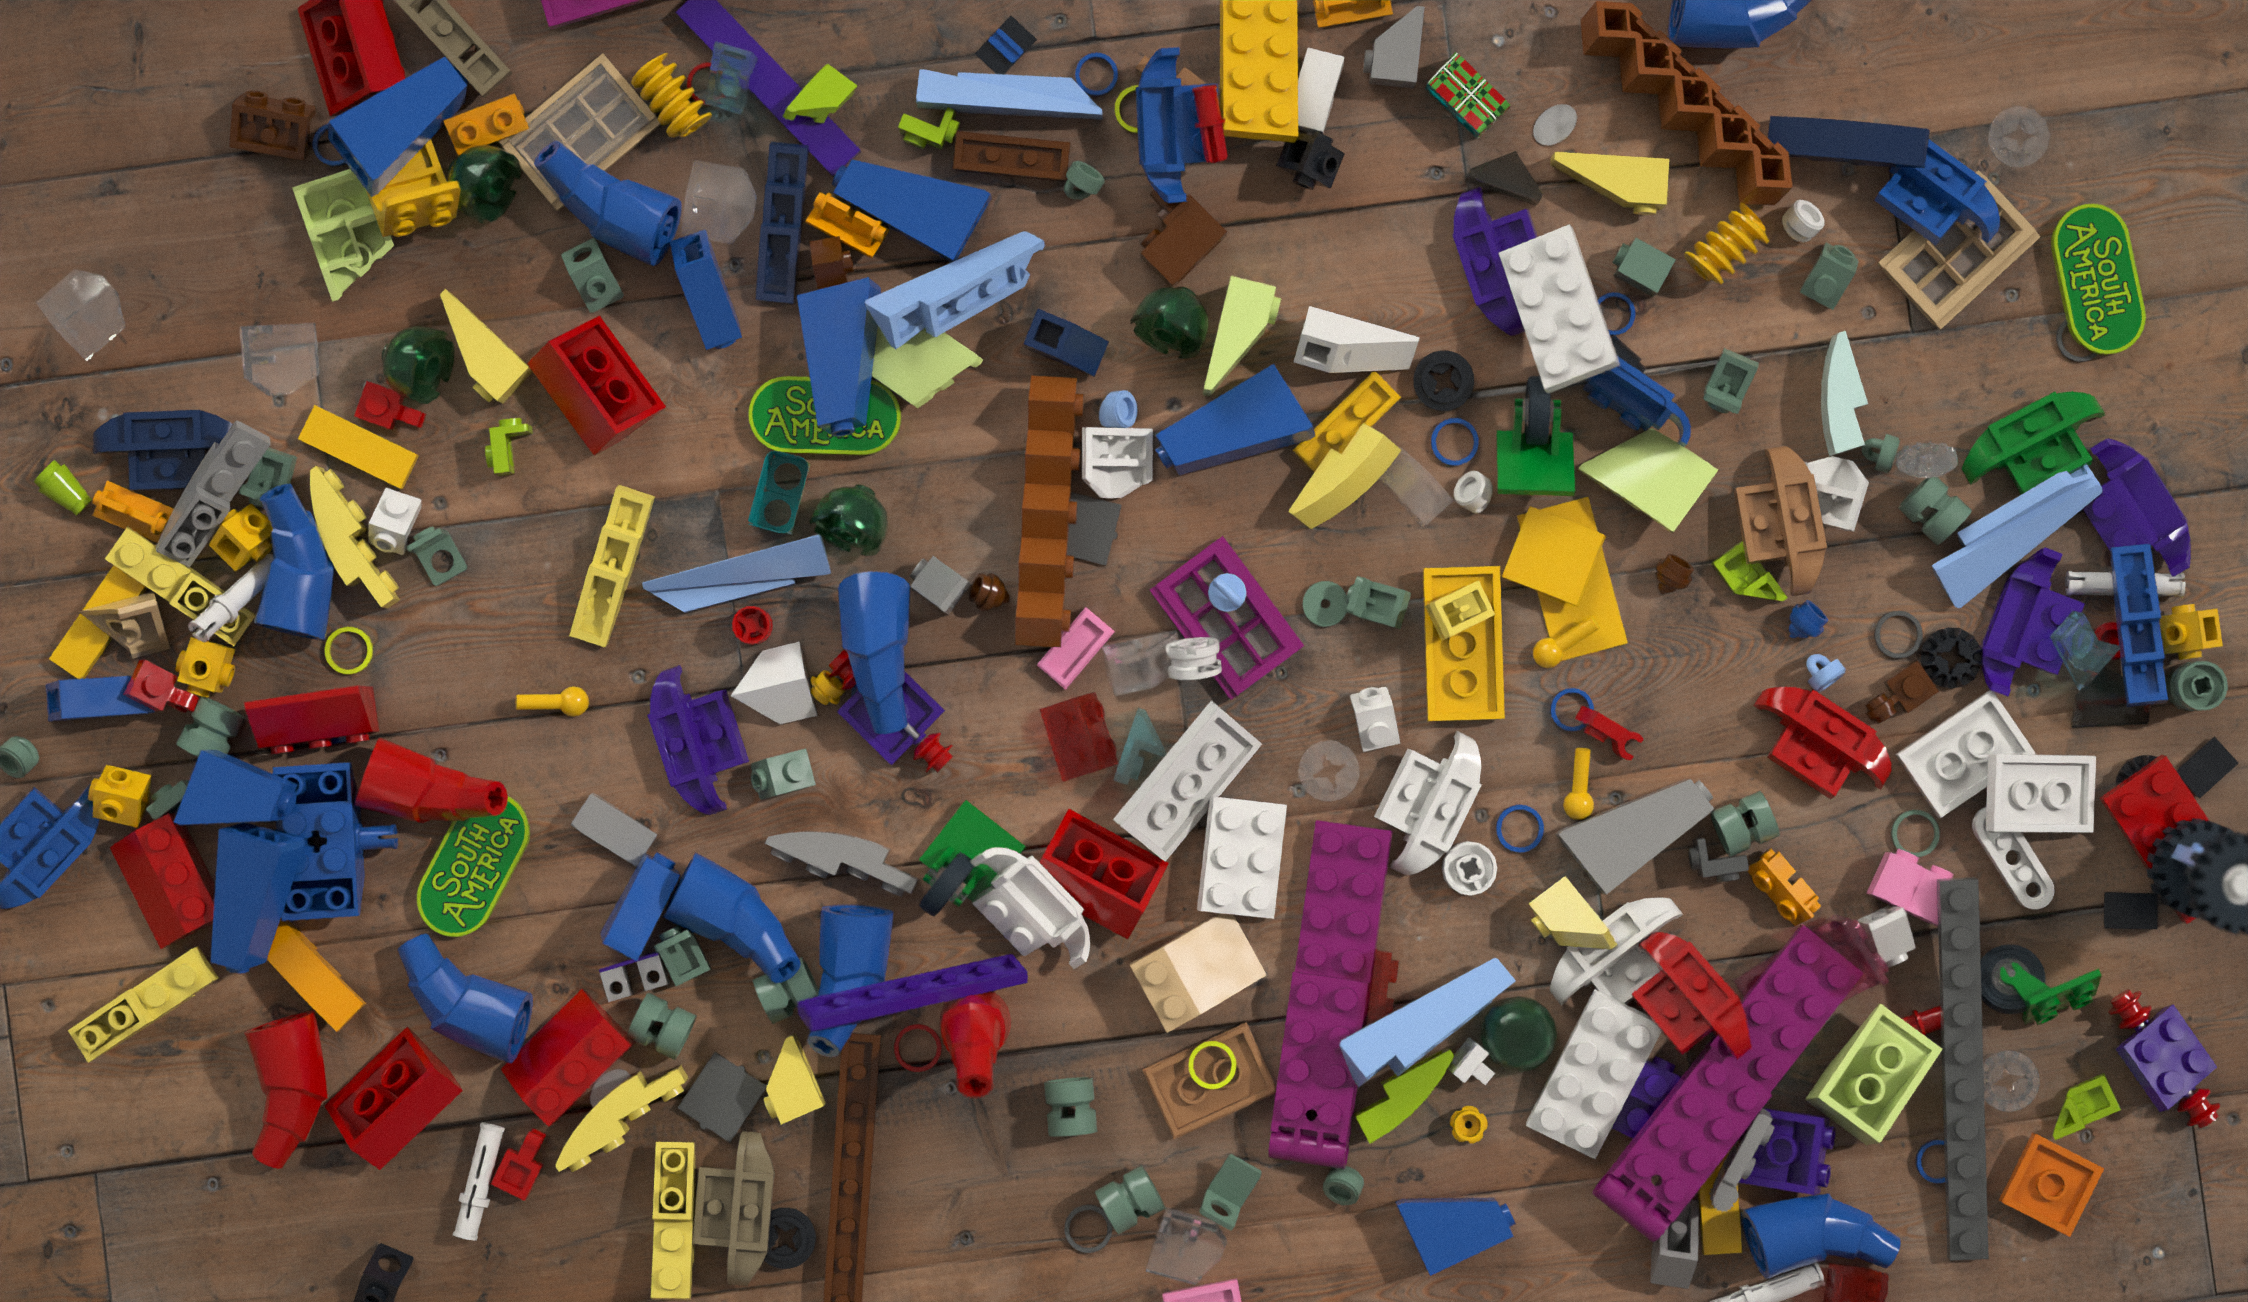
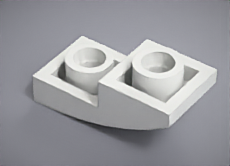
M1312 48L1307 49L1298 78L1299 130L1311 133H1324L1345 57Z

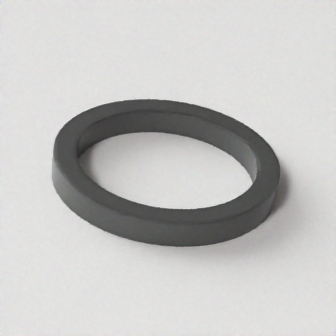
M2067 319L2064 320L2056 334V343L2062 355L2075 362H2085L2096 357L2098 354L2095 353L2085 357H2077L2065 349L2062 343V333L2067 325Z
M1893 611L1885 614L1877 622L1874 631L1877 647L1883 654L1891 658H1905L1912 655L1920 647L1923 638L1922 627L1919 621L1912 614L1905 611ZM1890 617H1906L1916 628V642L1905 653L1897 654L1890 652L1881 642V627Z
M1087 1204L1075 1208L1068 1215L1065 1222L1066 1239L1073 1248L1080 1252L1093 1253L1101 1250L1107 1245L1112 1235V1224L1102 1208L1095 1205ZM1083 1210H1093L1100 1213L1107 1223L1106 1237L1097 1246H1080L1070 1235L1069 1226L1072 1218Z

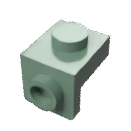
M1825 243L1818 260L1801 286L1800 293L1834 310L1854 277L1859 260L1855 258L1848 248Z
M1724 348L1705 386L1703 399L1708 402L1712 409L1718 412L1728 413L1730 411L1738 414L1742 406V400L1758 370L1759 363Z
M268 447L251 471L248 482L240 487L239 494L249 497L251 504L263 507L260 497L264 493L277 486L291 483L297 457Z
M1357 576L1355 583L1351 585L1346 596V612L1361 619L1401 629L1411 593Z
M806 748L751 763V783L755 791L758 792L760 800L816 785Z
M181 780L174 787L167 784L151 796L154 802L146 810L154 820L168 813H174L179 809L190 780Z
M676 926L660 934L659 937L662 942L653 946L656 953H660L675 986L712 969L694 932L688 929L682 932L681 927Z

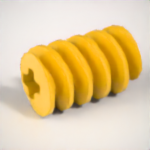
M664 53L643 65L634 75L631 83L634 88L643 87L640 96L643 100H652L649 105L652 113L661 112L657 119L660 125L670 124L666 131L667 135L671 138L678 136L681 138L688 136L703 126L712 117L711 112L702 115L697 113L703 105V101L698 100L690 103L688 99L695 92L694 88L680 89L686 77L684 75L675 78L671 76L677 64L674 62L664 66L662 62L668 55V53Z
M1740 203L1741 214L1737 211H1731L1728 214L1730 224L1725 221H1720L1717 224L1719 234L1709 231L1705 235L1707 244L1700 241L1695 243L1696 255L1687 251L1684 253V257L1689 265L1704 280H1713L1722 285L1724 281L1720 274L1721 270L1733 275L1735 270L1731 263L1732 260H1736L1743 265L1746 263L1742 251L1746 249L1753 254L1758 253L1754 244L1756 239L1766 245L1769 243L1765 233V226L1746 204Z

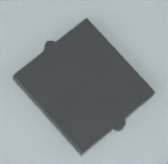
M1071 492V501L1077 502L1076 525L1069 524L1067 555L1106 566L1112 541L1118 537L1115 530L1122 505Z
M714 1052L678 1106V1109L698 1121L702 1129L708 1128L730 1143L767 1086L745 1072L743 1065L736 1066L717 1052Z

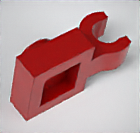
M366 381L354 417L393 430L396 420L422 428L427 414L403 406L405 394Z
M139 660L124 692L125 696L156 712L163 711L165 704L182 713H186L187 710L194 712L200 699L192 693L175 688L174 684L178 676L147 660Z
M1581 706L1575 717L1576 720L1587 726L1584 733L1602 743L1605 742L1606 738H1609L1612 742L1613 752L1623 759L1632 760L1634 757L1625 750V744L1628 740L1632 739L1640 743L1644 740L1640 734L1624 728L1603 714L1585 706Z
M532 1128L528 1132L519 1152L509 1148L498 1167L491 1185L525 1201L544 1164L534 1160L547 1134Z

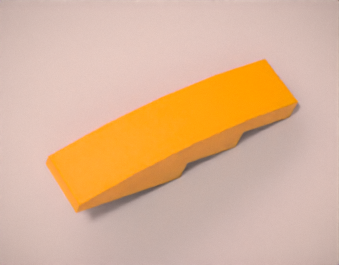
M281 918L267 960L336 1032L340 1031L366 1002L340 978L342 975L316 951L318 948L290 921H282Z

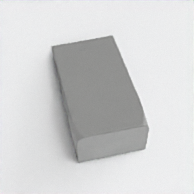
M595 793L589 795L571 823L572 827L636 867L658 836V834Z

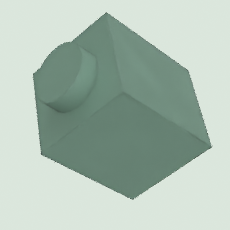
M1635 238L1629 246L1623 243L1612 261L1613 264L1618 266L1613 276L1654 297L1660 290L1676 259Z

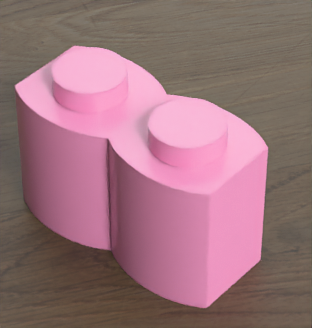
M1898 849L1896 854L1885 852L1866 894L1888 905L1902 907L1906 913L1931 925L1938 926L1937 879L1952 878L1954 874L1935 865H1932L1931 869L1927 870L1917 864L1919 860L1917 856Z

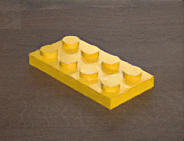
M1220 0L1221 118L1226 120V123L1222 124L1224 136L1293 143L1297 140V0Z
M1500 566L1423 568L1427 721L1505 719ZM1479 580L1495 615L1441 641L1425 606Z

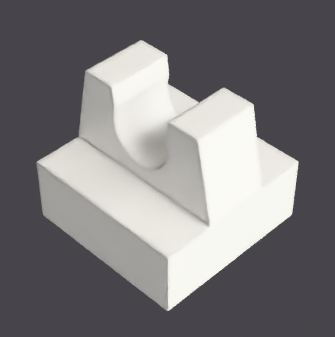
M1470 1037L1466 1039L1454 1054V1058L1448 1067V1070L1464 1083L1473 1075L1486 1085L1495 1074L1482 1063L1489 1053Z

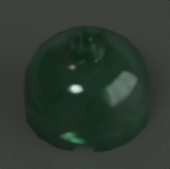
M485 144L475 145L462 152L451 162L448 168L447 183L457 181L461 189L458 210L480 223H483L485 219L490 222L497 220L506 212L517 191L510 190L514 177L520 180V162L514 154Z
M1181 286L1153 290L1143 298L1130 320L1131 324H1136L1134 333L1146 345L1166 355L1169 351L1168 348L1180 351L1181 353L1178 358L1182 359L1195 358L1200 353L1209 331L1208 313L1192 290Z
M411 326L399 331L386 344L382 352L383 373L386 383L398 395L419 404H429L441 394V392L435 390L439 386L441 378L444 382H448L454 364V345L452 341L446 340L445 336L448 334L445 331L433 327Z
M857 484L854 487L834 488L826 493L815 507L809 522L810 525L813 523L817 524L814 532L822 536V539L829 544L847 552H850V545L863 549L861 555L871 556L876 555L880 551L886 538L888 516L883 504L875 497V492L869 487Z
M1522 996L1503 998L1492 1005L1482 1019L1480 1034L1482 1047L1489 1053L1488 1057L1490 1060L1504 1070L1518 1073L1535 1070L1549 1059L1555 1049L1557 1040L1555 1020L1548 1009L1533 998Z

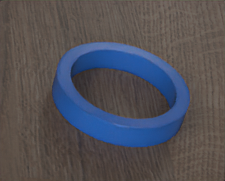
M1103 53L1088 54L1077 64L1075 71L1076 82L1086 94L1103 96L1109 93L1117 83V66L1109 56ZM1093 58L1107 61L1114 73L1111 84L1100 91L1086 88L1080 79L1081 67L1085 62Z
M326 124L319 128L314 135V153L326 165L346 164L344 159L329 161L320 154L318 143L321 135L329 129V124Z
M1612 292L1601 296L1598 299L1599 305L1603 300L1614 297L1623 300L1630 309V320L1623 329L1617 331L1608 330L1610 336H1616L1625 333L1634 323L1635 307L1627 296Z
M1569 688L1562 690L1553 698L1550 713L1553 721L1558 727L1567 731L1583 729L1586 727L1583 723L1575 727L1562 724L1556 716V703L1564 694L1577 693L1584 697L1588 707L1594 710L1591 698L1580 689Z
M1930 1140L1919 1148L1915 1159L1916 1168L1926 1180L1933 1183H1944L1945 1176L1942 1178H1932L1924 1172L1921 1165L1922 1155L1927 1148L1933 1145H1944L1943 1140Z

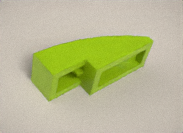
M1446 1047L1412 1065L1398 1077L1395 1074L1380 1082L1387 1096L1354 1113L1369 1144L1396 1128L1429 1097L1454 1058L1450 1048Z

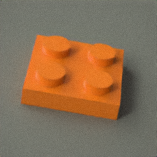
M2032 1132L1998 1201L2071 1237L2105 1168Z

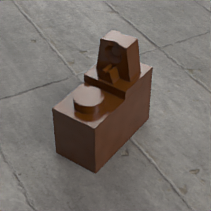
M1153 190L1150 193V197L1162 208L1157 216L1162 220V226L1165 229L1160 232L1156 228L1142 241L1141 245L1144 247V250L1140 253V258L1173 289L1226 237L1227 231L1190 194L1186 195L1187 202L1167 203Z

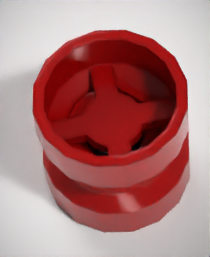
M745 606L734 615L732 629L740 641L757 645L767 641L771 636L773 620L764 609L755 606Z

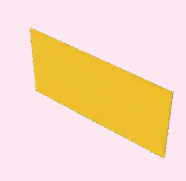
M1589 497L1540 509L1598 532ZM1527 513L1517 515L1520 529ZM1602 548L1578 607L1537 591L1549 638H1558L1590 616L1596 620L1600 629L1564 651L1561 661L1628 643Z

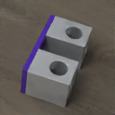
M653 952L640 956L637 961L630 959L599 969L608 1002L633 995L625 965L637 962L645 991L670 984L660 953ZM652 970L659 973L660 978L658 982H653L650 979L649 974ZM615 981L622 984L623 990L621 993L614 991L613 984Z

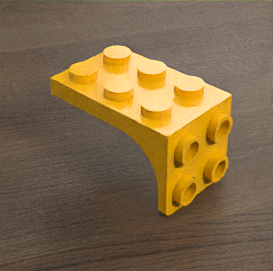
M430 139L377 195L371 197L368 192L367 194L382 236L394 235L395 237H402L411 234L416 228L427 225L440 227L456 218L461 189L457 181L447 183L432 140Z

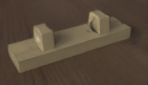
M394 0L483 98L487 97L512 74L510 69L446 0ZM475 46V51L469 58H460L471 47Z

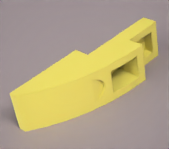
M315 466L310 470L312 507L322 542L335 569L346 586L354 587L362 581L382 608H390L400 600L395 593L399 587L386 570L381 573L375 566L373 560L377 557L364 539L358 542L356 539L368 530L362 522L367 518L365 513L354 500L348 502L340 492L344 485L332 469L325 471L324 468Z
M128 526L105 558V560L169 601L170 605L193 620L209 607V602L214 596L225 593L224 590L191 567L189 568L157 552L155 544ZM244 606L238 611V617L232 623H225L214 634L235 646L256 614Z
M197 946L136 987L124 992L69 1029L68 1032L89 1063L194 997L196 993L219 979L199 946Z
M680 1065L650 1083H647L643 1074L639 1071L609 1092L585 1116L572 1133L555 1165L560 1172L569 1167L571 1172H574L592 1161L589 1155L602 1148L604 1153H608L623 1144L625 1141L622 1136L630 1129L624 1117L628 1115L630 1121H633L651 1110L648 1103L661 1096L663 1101L666 1102L682 1093L684 1089L681 1085L688 1079L683 1067Z
M656 1142L653 1196L652 1299L691 1300L692 1263H694L695 1244H692L696 1206L695 1143Z

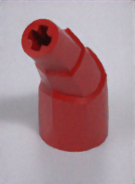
M379 737L365 770L354 806L422 824L430 820L464 821L468 818L500 815L507 806L508 794L505 786L499 781L470 777L463 772L438 765L434 759Z
M994 991L946 1001L940 1013L939 1028L943 1043L948 1052H950L956 1068L957 1087L959 1092L967 1097H982L992 1090L993 1064L996 1063L998 1050L1007 1041L1011 1029L1009 1008L1004 1000Z
M313 1010L273 1020L244 1032L255 1064L261 1091L266 1095L262 1118L264 1126L253 1148L252 1155L264 1165L276 1169L283 1168L299 1142H305L322 1101L328 1099L316 1014Z

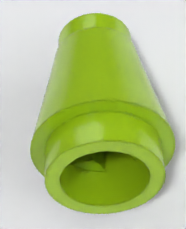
M56 460L52 461L34 480V483L40 488L38 492L67 510L72 511L76 516L92 501V498L87 495V492L65 464L61 466Z

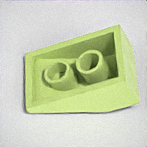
M1231 276L1203 390L1204 396L1210 397L1263 335L1267 323L1275 324L1281 298L1274 297L1275 286Z
M1878 1004L1827 1066L1805 1100L1865 1145L1880 1143L1942 1051V1048L1885 1006Z

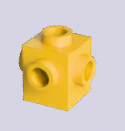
M249 504L239 512L236 509L231 510L219 525L218 531L209 543V546L236 572L252 559L259 562L272 550L270 542L273 528L268 517L262 514L253 504Z
M2195 604L2171 607L2172 615L2161 616L2159 624L2164 654L2178 653L2179 660L2202 657L2201 649L2223 646L2218 608L2196 611Z
M190 637L187 650L181 651L176 663V672L179 673L177 681L188 684L187 692L209 698L211 691L222 693L224 686H230L235 673V665H231L235 649L211 641L201 642L195 637ZM205 664L207 665L206 673H204Z
M106 765L100 778H94L90 785L88 800L93 801V817L138 828L150 803L151 775Z

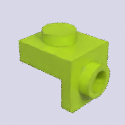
M947 107L939 127L903 113L898 129L901 134L905 135L903 141L915 147L924 149L926 144L942 150L946 141L949 143L953 142L960 122L955 120V110Z
M521 418L499 420V427L489 428L491 445L485 446V456L488 468H493L496 475L515 474L511 437L533 434L532 426L522 424Z

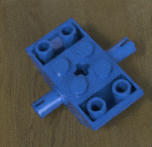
M351 762L273 767L274 775L297 784L294 795H296L294 808L288 816H285L284 820L276 821L275 831L305 839V847L281 916L282 921L360 916L365 878L363 852L370 849H397L398 838L382 839V835L398 834L396 824L362 827L361 807L354 806L358 789ZM318 831L320 837H326L327 845H322L320 851L313 844V838L317 837Z

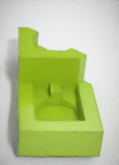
M827 63L790 103L783 117L787 120H794L796 115L810 116L814 119V122L824 123L829 113L834 114L852 97L857 85Z
M1743 541L1711 563L1733 594L1776 601H1784L1788 598L1770 572H1766L1761 563L1746 564Z
M2105 1073L2068 1089L2052 1133L2054 1140L2084 1129L2086 1124L2121 1110Z

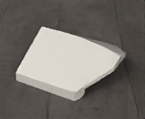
M1082 427V480L1100 498H1122L1140 486L1153 480V429Z
M1831 456L1809 463L1805 462L1811 474H1814L1823 527L1854 532L1869 484L1868 480L1857 465L1850 460Z

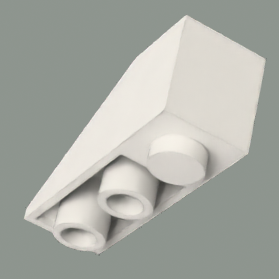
M1309 306L1293 362L1329 373L1410 369L1419 337Z

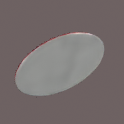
M1560 104L1544 111L1534 125L1533 135L1535 140L1542 145H1554L1564 140L1575 127L1577 120L1575 110L1569 105Z
M615 1069L605 1073L592 1088L590 1094L592 1107L594 1108L609 1092L631 1077L630 1074L622 1069Z

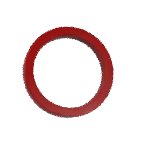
M913 1024L905 1027L897 1035L894 1043V1054L897 1061L902 1067L913 1072H922L932 1068L939 1060L942 1051L941 1040L938 1034L931 1027L923 1024ZM910 1030H925L936 1041V1055L925 1066H911L900 1055V1040Z

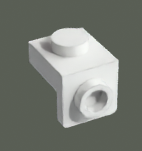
M385 488L369 521L368 542L383 552H395L404 555L407 549V538L421 510L422 500Z
M1370 687L1363 689L1360 693L1350 695L1363 752L1400 744L1394 707L1387 687Z

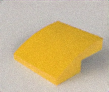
M1529 506L1502 577L1578 607L1606 536L1572 521Z

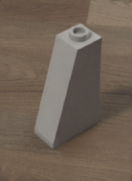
M1684 779L1562 828L1555 835L1600 892L1607 895L1712 812L1714 808L1709 801L1713 799V796L1700 780L1694 784L1691 779Z

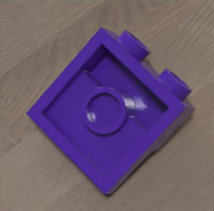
M1654 1056L1652 1062L1647 1060L1612 1129L1634 1138L1680 1080L1681 1076L1673 1073L1676 1065L1657 1056Z
M1763 1108L1770 1112L1773 1119L1771 1124L1774 1125V1130L1765 1146L1759 1144L1753 1155L1756 1163L1751 1174L1746 1180L1741 1178L1739 1183L1810 1195L1820 1194L1821 1187H1828L1831 1175V1166L1824 1164L1826 1149H1833L1836 1137V1128L1829 1126L1830 1117Z

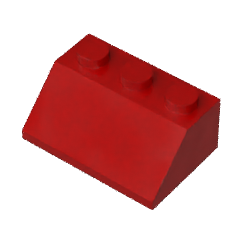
M309 0L297 8L330 116L342 114L405 79V71L401 66L394 43V35L384 10L383 0Z
M600 315L548 341L527 363L594 456L619 443L666 408L663 401Z
M357 685L244 702L245 711L258 748H270L271 755L294 752L293 744L308 742L309 749L332 746L331 739L346 737L347 744L369 741V733L379 732L372 686Z
M1068 809L1039 862L1084 909L1081 915L1127 940L1144 913L1169 865L1168 862L1071 809Z
M168 813L133 831L109 847L160 949H164L213 924L215 883L186 825L174 822L177 813Z
M582 988L521 1048L517 1058L512 1063H506L500 1070L521 1100L550 1127L636 1041L627 1038V1032Z
M406 1027L325 1105V1108L350 1149L381 1170L449 1105L463 1089L449 1068L409 1027Z

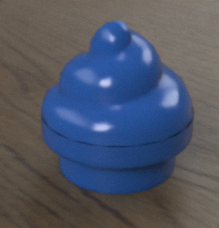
M1806 600L1802 605L1796 604L1792 608V613L1789 617L1791 621L1789 625L1790 637H1818L1824 631L1823 626L1828 622L1826 615L1809 600Z

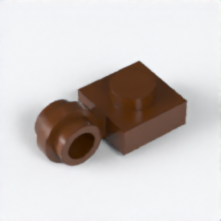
M1915 660L1884 681L1892 695L1887 698L1885 693H1881L1866 703L1865 707L1868 710L1866 715L1870 720L1874 719L1877 724H1880L1897 712L1894 708L1897 702L1905 713H1909L1937 694L1939 690L1919 661Z

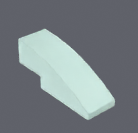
M1846 331L1839 332L1831 338L1825 358L1821 383L1822 424L1829 456L1865 445L1854 409L1867 405L1868 401Z

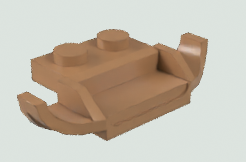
M1789 447L1767 448L1764 451L1765 456L1769 459L1772 472L1770 483L1738 487L1734 490L1746 564L1784 560L1785 566H1789L1791 596L1810 594L1822 569L1827 549L1814 474H1811L1805 462Z

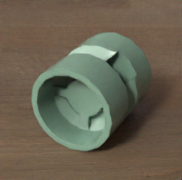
M1932 473L1902 501L1898 509L1912 523L1921 522V531L1937 546L1966 520L1972 510L1958 496H1948L1949 487Z
M2208 661L2181 663L2168 673L2165 681L2169 701L2176 708L2184 711L2211 710L2219 706L2225 699L2228 690L2227 678L2223 670L2216 664Z
M200 696L194 712L191 713L194 723L185 725L176 744L199 757L201 750H218L228 754L231 746L227 740L230 737L237 736L246 718L217 701Z
M1761 791L1741 798L1737 807L1727 804L1710 812L1714 829L1729 857L1750 849L1752 841L1762 844L1780 836L1774 814ZM1748 816L1753 826L1750 829H1747L1743 818Z
M803 957L799 958L801 966L798 972L787 981L775 983L766 974L753 979L758 998L772 1024L792 1016L794 1008L798 1007V1001L818 997V986Z
M647 993L637 1010L626 1037L644 1046L653 1043L655 1044L656 1052L676 1060L694 1026L697 1015L680 1007L671 1010L668 1007V1001ZM656 1021L664 1023L661 1030L658 1026L654 1025Z
M1093 1077L1063 1078L1044 1082L1046 1104L1052 1107V1111L1047 1114L1049 1136H1075L1097 1132L1096 1110L1091 1108L1089 1104L1095 1099ZM1075 1106V1114H1068L1066 1107Z
M1142 1165L1124 1174L1122 1183L1119 1184L1112 1181L1095 1191L1104 1212L1118 1234L1137 1225L1139 1216L1148 1219L1166 1208Z

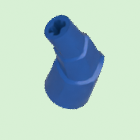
M1672 0L1668 22V38L1678 47L1757 48L1761 41L1795 21L1797 13L1812 0Z
M559 141L551 142L540 151L534 160L535 167L559 195L560 201L589 228L593 238L651 266H656L663 260L671 246L670 241H673L679 226L682 204L679 198L628 179L620 181L594 164H586Z
M283 484L267 491L260 497L262 506L273 528L271 541L274 560L269 566L254 624L294 636L325 641L332 595L334 565L324 547L311 512L305 510L291 484Z
M862 572L851 575L839 583L838 599L842 646L848 653L858 691L863 696L874 733L889 734L900 731L908 725L902 685L905 682L904 647L908 643L911 587L905 579L894 574Z
M695 852L669 901L663 918L712 941H723L744 958H751L775 983H781L793 977L798 972L801 961L786 938L781 923L761 900L756 887Z
M852 904L822 907L819 965L823 969L818 996L885 981L893 926V911L881 907ZM862 1020L816 1031L810 1030L807 1039L808 1045L815 1052L823 1056L836 1057L841 1052L857 1024Z
M428 934L419 935L398 948L397 951L410 979L408 987L430 1020L432 1030L468 1048L507 1063H512L517 1058L524 1043L532 1014L533 996L530 992L473 974L465 976L448 958H443Z
M1829 1193L1742 1209L1741 1211L1742 1228L1749 1250L1757 1268L1765 1279L1824 1261L1828 1255L1855 1259L1857 1257L1879 1267L1887 1268L1895 1260L1901 1245L1900 1238L1874 1222L1872 1215L1832 1199Z

